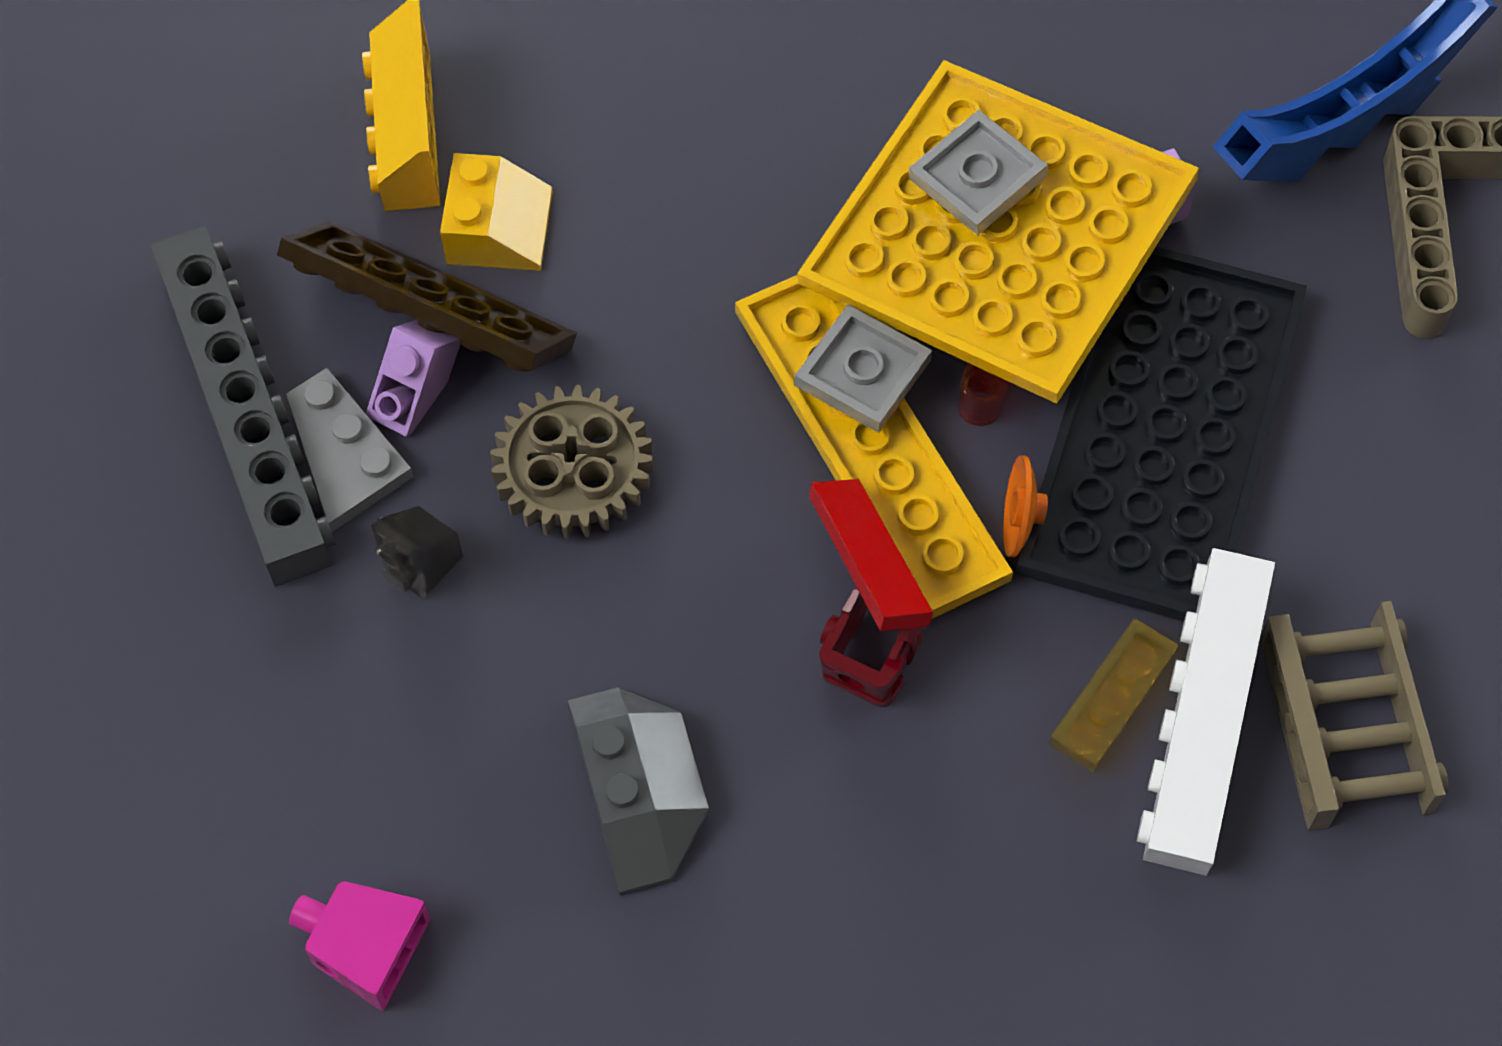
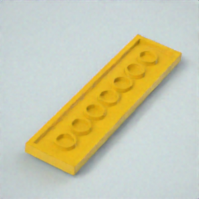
M797 275L736 301V315L835 480L859 479L930 605L933 611L932 619L1011 582L1013 571L905 398L878 433L794 386L795 374L846 306L800 285Z

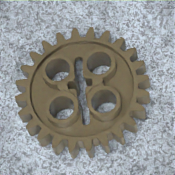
M576 385L572 396L565 397L562 389L556 386L554 399L548 401L544 395L537 392L535 393L537 406L534 408L523 402L518 404L520 419L505 416L504 422L507 432L495 433L494 436L498 448L490 450L492 465L495 466L491 468L494 484H499L496 487L500 501L508 500L509 513L512 516L523 512L524 524L527 528L541 520L543 535H548L554 526L558 525L562 527L564 538H569L573 526H580L584 536L589 537L591 523L597 522L605 531L610 530L608 516L613 514L625 521L627 519L625 503L640 506L641 499L638 490H649L650 481L647 473L654 470L653 457L650 456L653 453L651 438L645 437L646 426L644 421L635 422V412L632 406L620 411L619 396L614 395L604 403L602 402L600 388H596L587 398L583 397L581 386ZM553 434L559 436L553 441L546 442L540 440L546 435ZM602 436L608 438L603 443L596 444L590 442L595 437ZM543 478H551L555 480L553 483L546 486H540L535 484L538 480ZM593 480L605 482L604 485L597 488L585 486L586 483Z

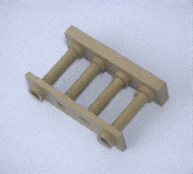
M1391 601L1380 603L1369 628L1302 636L1300 632H1293L1289 614L1269 616L1260 636L1308 831L1329 828L1339 808H1342L1343 802L1417 793L1422 815H1430L1435 812L1448 792L1447 772L1441 762L1436 763L1405 652L1408 641L1406 626L1401 618L1396 619ZM1377 648L1384 675L1314 684L1312 679L1305 678L1302 663L1305 657ZM1390 695L1397 723L1327 732L1324 727L1318 728L1314 710L1317 709L1318 704ZM1403 743L1411 771L1339 781L1338 777H1331L1327 759L1330 757V753Z

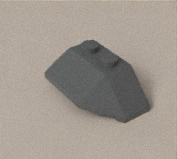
M618 687L567 700L619 895L672 882L681 861L692 845L709 812L681 712Z

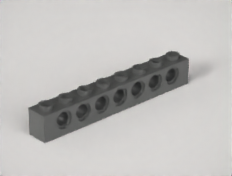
M206 226L150 244L274 586L276 587L331 567L332 563L326 548L336 545L325 516L315 519L311 506L320 503L310 475L300 478L296 465L305 461L295 434L285 437L281 425L290 421L280 394L270 397L266 386L275 382L265 355L257 358L254 356L251 347L260 344L251 317L241 319L237 308L246 305L236 278L226 281L223 271L232 267L222 241L212 244ZM221 320L218 323L210 324L213 321ZM236 358L234 361L230 363H223L228 359ZM252 397L246 402L236 403L242 398ZM262 436L267 437L265 440L259 443H251V441H253L255 438ZM273 477H283L274 484H265L266 481ZM287 518H298V520L291 525H280V523Z

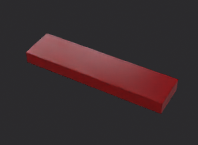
M859 479L812 482L809 498L879 630L890 631L930 626L933 611Z

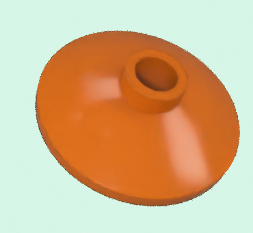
M1019 455L1016 458L1006 492L1003 516V545L1005 554L1008 557H1016L1030 535L1033 524L1043 525L1047 514V494L1037 493L1034 470L1029 457L1025 455Z

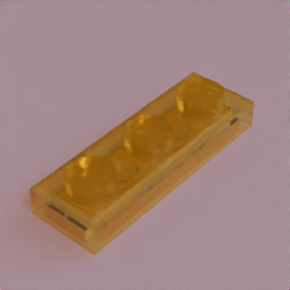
M1134 618L1050 737L1049 745L1094 772L1176 655L1179 645Z

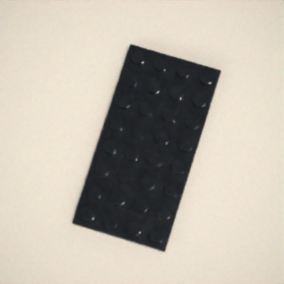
M1156 246L1076 373L1039 492L1047 494L1048 507L1046 519L1043 525L1033 524L1030 535L1022 548L1016 574L1184 621L1187 611L1196 613L1200 595L1191 594L1190 592L1197 563L1206 565L1213 548L1233 553L1237 552L1307 286Z

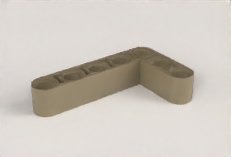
M1410 116L1399 120L1391 133L1384 153L1383 165L1402 320L1410 334L1418 338L1431 339L1442 334L1457 303L1458 294L1442 179H1502V117Z

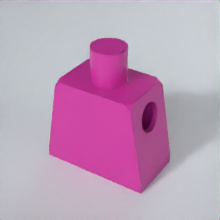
M344 881L337 885L327 905L306 895L300 896L291 911L289 925L311 934L306 943L305 952L315 967L377 1009L384 1011L430 923L431 917L425 902L422 900Z

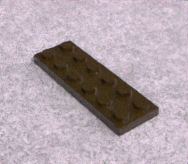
M331 221L281 237L277 256L292 262L293 267L297 271L308 275H321L334 281V286L343 292L362 294L376 300V305L382 310L391 313H404L417 319L419 326L426 330L438 333L446 332L461 339V345L470 350L489 352L503 358V363L511 369L522 372L532 371L571 351L577 332Z

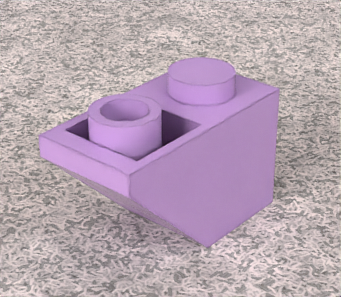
M418 320L393 327L366 415L370 419L406 437L411 435L448 383L461 339L446 332L438 333L426 330L419 326Z

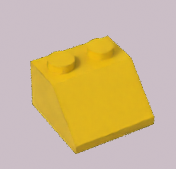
M454 153L440 229L446 264L541 271L553 193L552 187L501 156Z

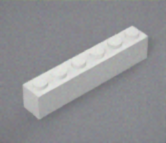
M1213 548L1206 565L1197 563L1190 593L1200 595L1196 613L1186 612L1180 642L1189 644L1186 661L1176 660L1169 691L1178 692L1175 711L1165 710L1159 733V740L1168 742L1164 761L1154 760L1148 784V791L1157 793L1153 812L1143 811L1137 835V842L1146 844L1143 856L1144 861L1205 876L1213 865L1275 562Z

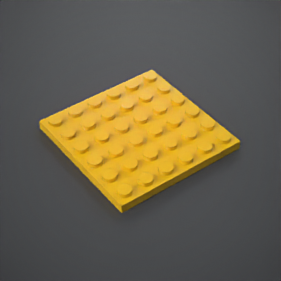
M943 60L798 271V281L800 285L845 306L849 304L888 326L1057 404L1198 180L1199 168ZM979 109L1048 165V176L977 236L912 182L909 178L908 168Z

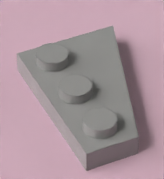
M328 368L320 371L286 394L331 532L414 478L411 467Z

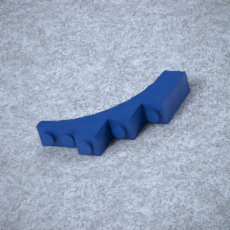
M1434 0L1404 30L1373 55L1339 78L1289 103L1264 110L1242 111L1214 144V150L1242 180L1299 182L1329 147L1356 148L1385 114L1413 115L1443 81L1438 75L1495 12L1498 6L1492 0Z

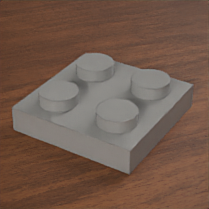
M979 109L908 168L909 178L912 182L977 236L1048 176V165Z
M848 304L795 374L794 386L879 433L930 363L932 350Z

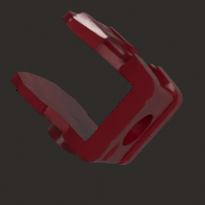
M855 587L843 607L840 617L832 615L821 634L820 643L823 645L819 651L823 679L827 683L875 706L886 707L892 703L904 685L903 679L905 676L901 675L905 665L911 664L925 637L923 635V627L900 629L896 642L880 672L843 655L863 622L868 609L859 590Z

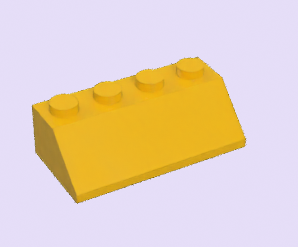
M407 0L369 32L370 51L362 52L365 79L372 80V89L364 90L367 116L374 117V126L366 128L369 154L376 155L377 165H369L368 167L369 181L372 194L380 193L384 211L441 206L430 52L420 1Z

